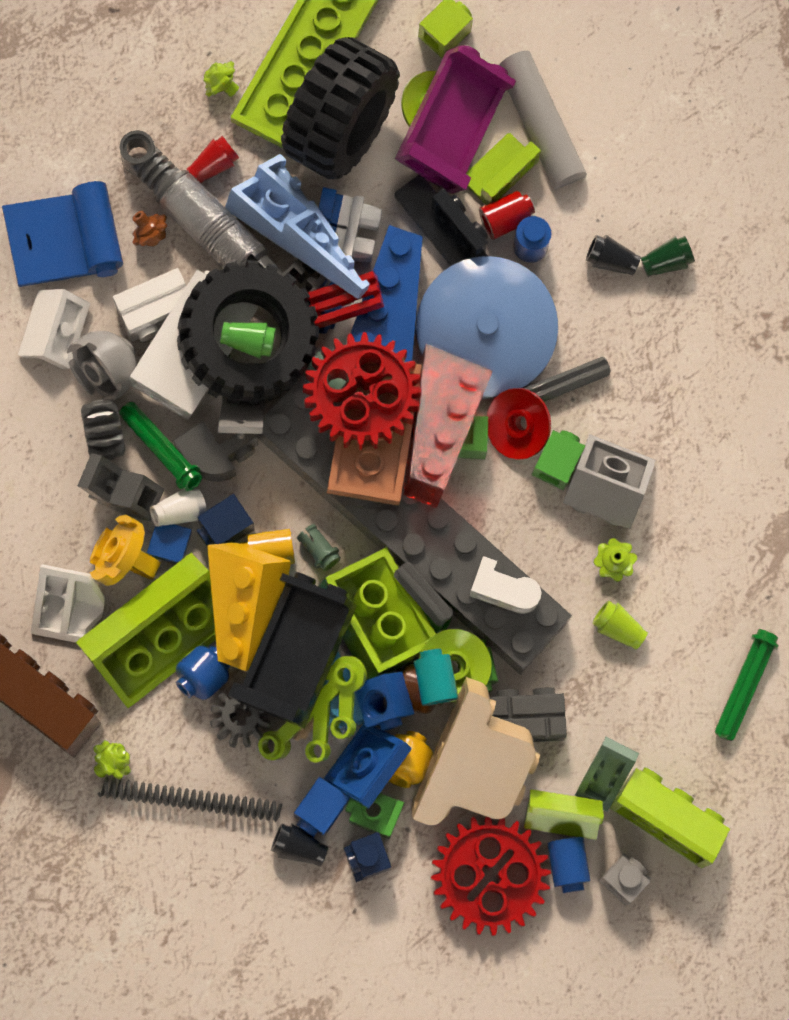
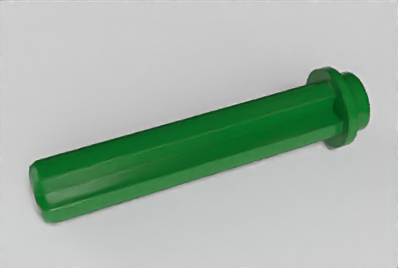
M127 402L125 406L120 408L119 414L121 418L176 478L175 483L177 487L186 491L196 488L202 481V475L199 471L201 469L197 465H191L135 402Z
M758 629L757 634H752L751 636L753 643L715 728V734L722 739L729 741L735 739L773 650H777L779 647L776 643L778 637L766 630Z

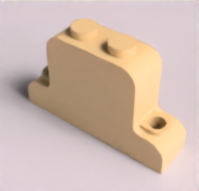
M466 677L458 695L459 699L456 700L433 752L424 780L420 783L411 803L413 820L427 825L440 823L449 815L452 806H459L493 819L505 818L511 813L514 805L519 806L522 802L526 786L523 785L528 773L533 774L539 763L540 754L535 752L530 731L525 727L492 716L496 701L490 699L488 689L482 682Z

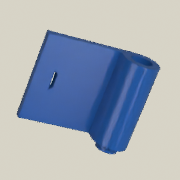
M92 181L77 185L73 188L71 195L2 206L18 287L97 274L98 277H109L117 274L118 269L123 266L106 183L102 181Z

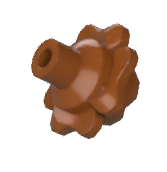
M144 211L137 212L132 218L137 225L132 233L134 236L132 243L135 246L147 245L154 247L158 245L159 241L166 238L167 224L165 222L167 216L165 214L159 215L158 213L147 216Z

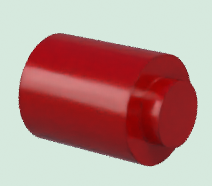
M515 191L479 208V215L483 226L492 240L516 230L523 219L531 217L535 213L529 196L527 194L522 196L519 191Z

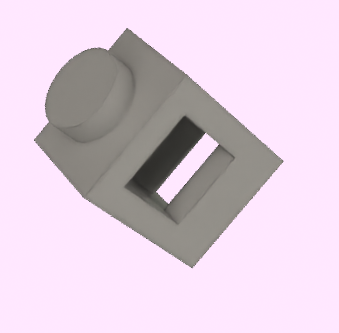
M623 853L599 881L626 906L631 904L650 883L649 880L651 878L647 875V869L634 857L629 858Z

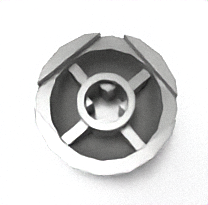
M94 331L80 337L68 347L67 354L72 352L73 359L68 362L70 369L77 381L90 395L94 394L96 390L100 395L104 396L102 398L103 401L111 399L116 401L132 386L129 377L137 366L134 347L127 339L108 331Z

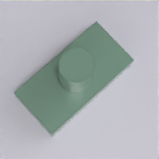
M605 737L575 796L603 801V810L608 812L634 766L639 753Z

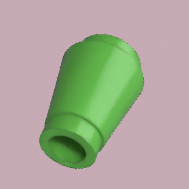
M224 322L220 344L227 345L259 359L262 356L271 357L276 328L268 327V323Z

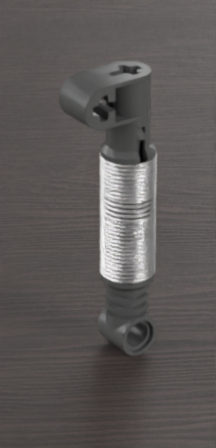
M135 130L123 136L119 148L122 164L125 169L137 177H141L140 180L145 184L147 183L151 190L153 189L159 206L182 226L222 268L226 264L236 261L238 266H243L247 260L258 261V267L266 268L268 264L277 266L267 256L268 250L236 217L224 208L187 170H179L165 155H162L163 153L154 145V141L149 134L144 131ZM136 147L144 148L147 151L141 158H133L129 155V152ZM297 259L286 271L283 272L278 268L277 273L284 277L289 273L302 284L305 280V271L312 274L315 270ZM317 273V279L311 276L306 280V290L311 292L326 287L328 279Z

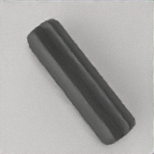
M410 562L404 563L395 571V579L437 626L445 624L453 616V610Z

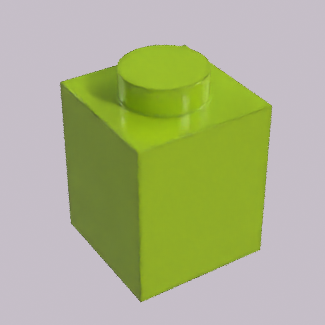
M443 0L419 23L418 37L443 59L446 51L455 48L471 32L472 14L467 6L460 1Z

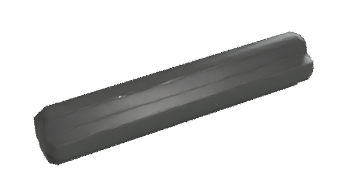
M600 357L523 389L534 392L545 402L610 375L611 370L606 358Z

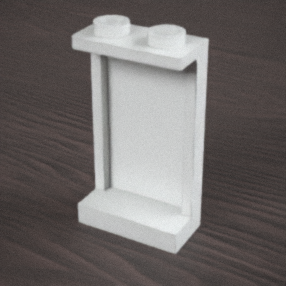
M198 269L129 377L134 388L186 420L190 419L208 389L203 384L198 386L192 380L194 374L190 369L185 370L181 361L183 354L181 350H178L177 337L179 335L177 327L185 302L195 285L199 281L202 282L210 272L205 271L202 273ZM242 302L228 305L216 318L214 337L220 349L227 356H229L233 348L220 344L224 322L249 323L258 309L252 303Z

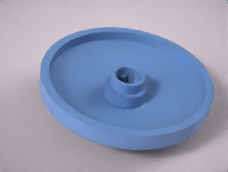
M474 257L450 266L430 284L421 300L417 314V341L426 365L447 387L470 397L495 398L505 390L527 387L546 368L557 342V311L546 286L526 267L501 257Z

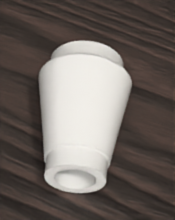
M198 488L190 491L182 489L150 507V515L156 527L198 521L197 517L206 512V503Z

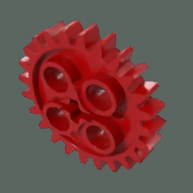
M363 332L359 342H355L354 337L349 333L347 344L345 345L335 338L333 351L323 346L321 348L323 360L313 357L312 366L315 370H306L305 372L306 379L312 383L303 385V393L311 395L304 399L305 408H315L309 413L310 421L321 419L318 425V432L322 433L330 429L331 442L342 436L344 448H347L352 440H357L359 450H362L365 441L369 440L373 448L377 449L378 438L381 437L388 444H391L392 431L403 436L405 429L402 422L413 425L414 416L410 412H419L420 403L414 399L422 397V389L415 387L421 383V375L411 374L416 368L415 361L404 363L407 357V350L404 349L395 353L394 340L383 346L380 334L377 335L374 342H368L366 332ZM367 362H373L380 368L374 373H366L361 369V366ZM386 376L392 377L391 380L382 381V379ZM341 378L348 383L343 389L339 390L333 389L328 385L331 380ZM362 387L364 391L369 390V394L364 396L361 391L356 392V388ZM387 392L394 394L397 400L391 404H384L380 402L378 397ZM342 401H343L342 405H340V406H334V405H333L334 402H342ZM351 409H359L365 415L360 420L355 421L347 418L345 414Z
M485 816L483 825L479 826L477 820L472 817L470 818L469 830L460 823L457 824L456 828L459 836L456 838L447 833L445 838L450 844L449 848L438 846L436 849L444 856L443 860H432L431 863L434 867L441 869L440 873L430 877L431 881L441 882V887L436 889L433 895H444L446 898L440 905V910L448 907L453 909L449 918L450 921L455 920L459 916L464 918L462 922L463 930L471 923L476 924V935L481 934L484 926H489L491 936H496L498 926L500 925L509 934L511 933V922L513 920L522 928L525 926L522 917L524 913L533 918L537 915L531 905L533 903L538 905L545 903V900L538 895V891L550 889L549 885L541 882V877L550 875L551 870L540 868V864L548 859V855L537 856L535 852L541 846V841L530 844L527 840L532 831L529 829L521 835L517 832L519 821H516L508 828L505 827V818L499 819L497 825H492L491 818ZM486 839L495 841L499 847L498 856L493 859L484 858L479 851L481 841ZM508 850H512L513 856L496 875L499 880L498 884L493 881L489 882L473 901H469L467 899L468 894L485 876L482 868L492 869ZM518 864L525 869L526 880L524 883L513 884L509 881L507 869L510 865ZM462 866L470 868L475 876L473 884L467 887L458 885L454 878L455 870ZM491 891L499 894L502 900V906L499 911L489 912L483 907L482 897L486 892Z

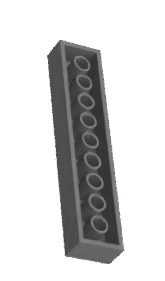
M303 375L264 416L263 433L256 434L257 438L381 550L387 547L395 563L402 566L404 563L410 562L453 610V615L477 637L486 640L487 646L521 675L564 628L572 615L541 587V599L533 611L526 614L516 613L470 597L469 595L483 556L497 561L494 568L496 572L516 579L530 577L407 467L405 468L399 506L328 494L327 488L335 441H330V429L322 433L318 432V425L321 419L317 421H310L309 413L315 408H305L304 399L311 395L303 393V385L312 382H309Z

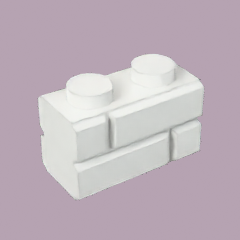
M178 268L113 296L115 306L131 341L140 339L141 342H146L154 339L186 288Z

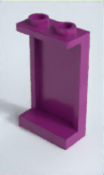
M460 45L446 51L394 159L440 188H444L450 194L466 190L471 180V177L466 172L505 91L512 89L516 80L508 76V71L502 66L490 64L482 59L480 53L470 46Z

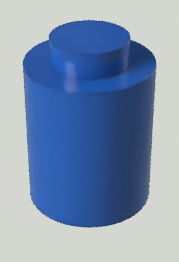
M537 216L527 217L517 226L513 249L520 260L534 263L540 261L546 255L552 232L549 224L544 219Z
M584 837L548 842L554 887H562L563 893L585 890L584 883L591 882Z

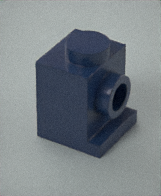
M379 832L352 841L349 846L343 847L356 883L391 870V864Z

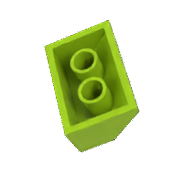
M387 547L325 577L319 587L326 589L328 584H332L348 592L347 598L357 605L343 640L352 656L358 658L365 666L367 672L366 680L383 674H389L420 655L425 643L436 634L422 608L395 579L394 573L398 566Z
M646 767L642 771L635 768L617 794L610 809L698 867L704 868L713 864L730 831V828L723 824L725 818L709 808L702 811L692 804L694 798L683 790L675 788L672 791L661 784L663 778Z

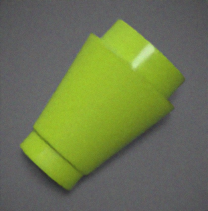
M609 600L601 607L592 622L598 628V633L629 647L631 646L635 650L641 646L648 635V632L619 603L613 604Z

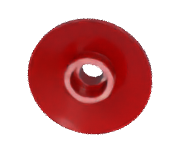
M512 388L501 392L491 402L486 415L488 416V437L497 451L508 458L520 460L535 456L545 447L551 433V418L547 406L537 394L523 388ZM523 416L525 417L527 422L526 429L523 428L521 425V419Z

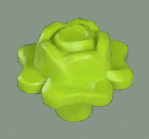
M233 61L224 64L215 62L205 72L203 81L206 84L205 89L207 90L205 94L208 97L223 91L232 97L238 91L239 86L233 81V74L235 72Z
M615 538L610 539L608 545L601 543L598 546V555L593 562L596 567H601L599 575L601 577H610L615 582H620L623 575L626 577L632 576L633 564L637 561V555L630 553L632 545L630 543H621Z
M104 740L101 745L93 747L96 753L94 759L98 763L94 766V772L98 777L104 778L106 775H113L116 779L120 780L123 775H128L131 772L128 766L130 754L126 752L125 747L121 743H109Z

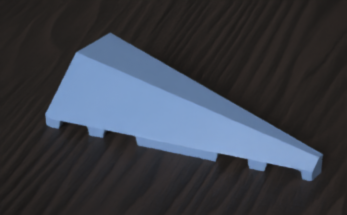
M281 154L259 165L254 177L231 189L225 208L232 215L357 299L361 298L368 290L369 282L361 280L354 269V260L350 255H344L338 246V236L315 202L307 200L300 189V180L297 176L292 177L285 167L286 159Z

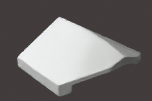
M42 564L39 573L31 634L75 643L87 634L102 618L105 606V596L91 574Z

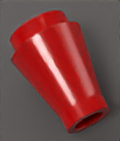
M221 136L216 141L213 138L195 161L186 169L197 181L203 183L234 167L233 163L239 159V156L226 139Z

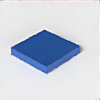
M363 723L328 771L324 780L369 809L412 748L403 740L385 731H381L380 728L376 726L365 727V723Z

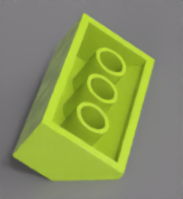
M192 553L188 554L76 641L90 662L127 708H130L176 672V665L198 646L208 647L216 640L210 571Z

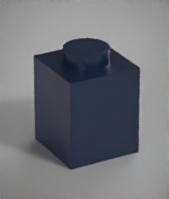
M234 493L197 517L201 527L196 531L206 547L207 545L237 542L255 530L254 522Z

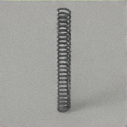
M105 777L102 791L98 793L99 797H102L105 793L107 799L112 794L114 799L119 796L121 800H124L127 795L129 802L134 797L136 803L140 799L143 803H146L149 799L151 805L156 800L158 806L163 801L165 807L171 803L173 808L178 802L180 809L185 804L187 810L192 806L194 811L200 805L202 812L207 806L209 813L214 808L216 814L222 808L224 815L229 809L231 816L236 811L238 817L243 812L245 818L249 816L251 811L253 819L256 818L258 813L260 820L265 815L267 821L271 819L273 814L274 822L278 820L282 804H279L276 813V801L274 800L269 811V800L266 799L262 809V800L259 798L254 811L255 800L252 797L247 809L246 796L243 797L240 807L239 795L236 796L232 808V794L228 796L225 806V794H221L218 804V793H214L211 802L210 791L206 793L203 804V791H199L196 802V790H192L189 800L188 788L185 789L181 802V787L177 789L174 800V787H170L167 798L166 785L163 786L159 799L160 785L157 784L155 786L152 797V783L148 784L145 795L144 781L141 783L137 797V781L134 782L130 795L131 781L127 780L123 793V779L121 778L115 792V777L112 779L109 792V778Z

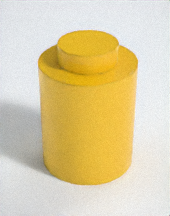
M290 528L247 534L248 542L241 543L242 545L290 560L291 565L295 564Z

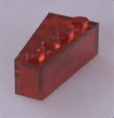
M426 344L419 362L422 367L420 373L421 383H419L418 387L422 389V397L416 399L420 403L419 412H414L403 495L437 508L493 371Z

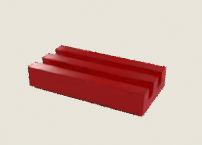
M371 271L359 275L362 281L367 280L370 284L368 290L361 298L373 295L374 298L324 315L321 314L322 311L340 305L345 306L354 303L358 299L336 284L308 292L310 295L308 299L311 304L310 307L315 306L318 315L315 320V326H318L320 329L383 308L384 303L375 272Z

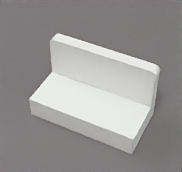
M65 289L39 290L18 355L23 358H40L61 369H70L68 362L73 359L72 352L67 354V349L80 338L90 302Z

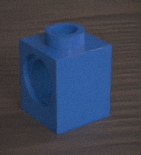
M403 672L383 674L366 680L362 688L356 691L365 727L380 725L381 731H386L402 726V718L414 715ZM384 697H385V699H386V701H387V708H386V709H385L384 704H383V699H384Z
M319 776L294 812V816L299 819L296 825L312 837H315L317 832L325 837L348 804L350 797Z

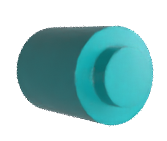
M441 649L420 652V659L414 661L422 706L436 705L459 699L450 654L442 655Z

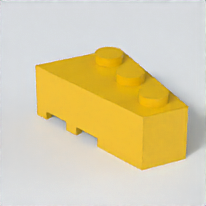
M236 542L207 545L217 658L219 662L248 671L284 590L285 584L280 581L282 573L289 575L291 561Z

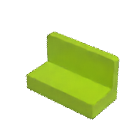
M507 133L466 172L471 177L467 188L485 205L502 198L538 163L541 150L532 141L524 146L511 133Z
M530 789L524 828L597 840L599 825L603 823L604 818L603 801Z

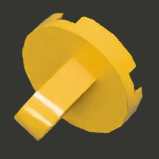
M128 515L118 516L115 520L119 524L113 530L106 527L94 546L90 563L95 565V570L90 572L91 576L106 586L116 584L129 571L154 580L161 562L141 551L145 534L143 524Z

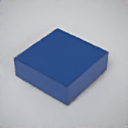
M175 524L155 526L147 554L154 558L177 564L185 557L192 529Z

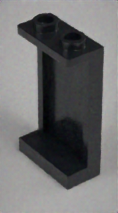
M296 572L294 577L282 573L280 581L285 584L284 590L242 685L234 682L228 696L241 704L305 729L357 605L347 598L348 592L340 587L328 584L327 588L324 589L315 585L316 580L303 573Z

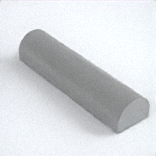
M520 51L505 58L499 65L508 71V76L516 80L514 87L509 89L508 92L531 141L541 150L539 158L553 189L556 190L585 178L587 173L530 51Z

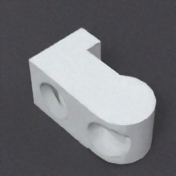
M483 556L469 596L516 613L526 614L533 611L541 599V589L538 583L528 577L516 579L496 572L494 568L497 561Z

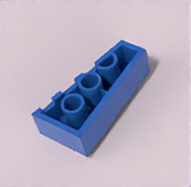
M389 225L373 269L378 278L384 307L356 316L351 334L355 342L361 340L363 332L367 333L368 342H374L377 335L380 334L383 346L394 340V352L398 353L406 349L407 357L404 362L412 361L423 236ZM370 295L364 297L362 299V302L374 298V296Z

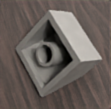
M589 434L563 503L572 506L576 511L590 513L603 518L612 525L630 529L645 495L656 460Z

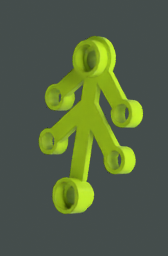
M340 657L329 670L326 680L330 681L321 689L307 722L308 724L314 718L312 741L305 748L306 757L311 762H322L330 756L331 748L328 744L330 702L338 694L339 717H336L331 722V732L336 738L344 739L353 736L356 731V723L353 720L355 692L362 688L367 677L365 666L356 657ZM345 668H347L351 674L349 681H345L343 677V671ZM341 721H344L347 724V731L345 734H343L339 728ZM286 722L278 730L265 732L258 743L260 754L267 760L285 758L291 750L290 740L302 728ZM270 739L275 744L273 752H270L268 747ZM316 745H319L322 749L320 757H317L314 753Z

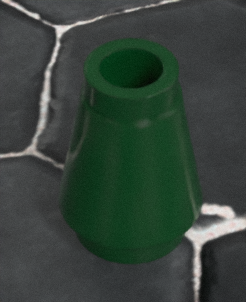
M674 236L641 257V262L647 277L688 269V265L694 263L695 258L687 238L683 236L677 239Z

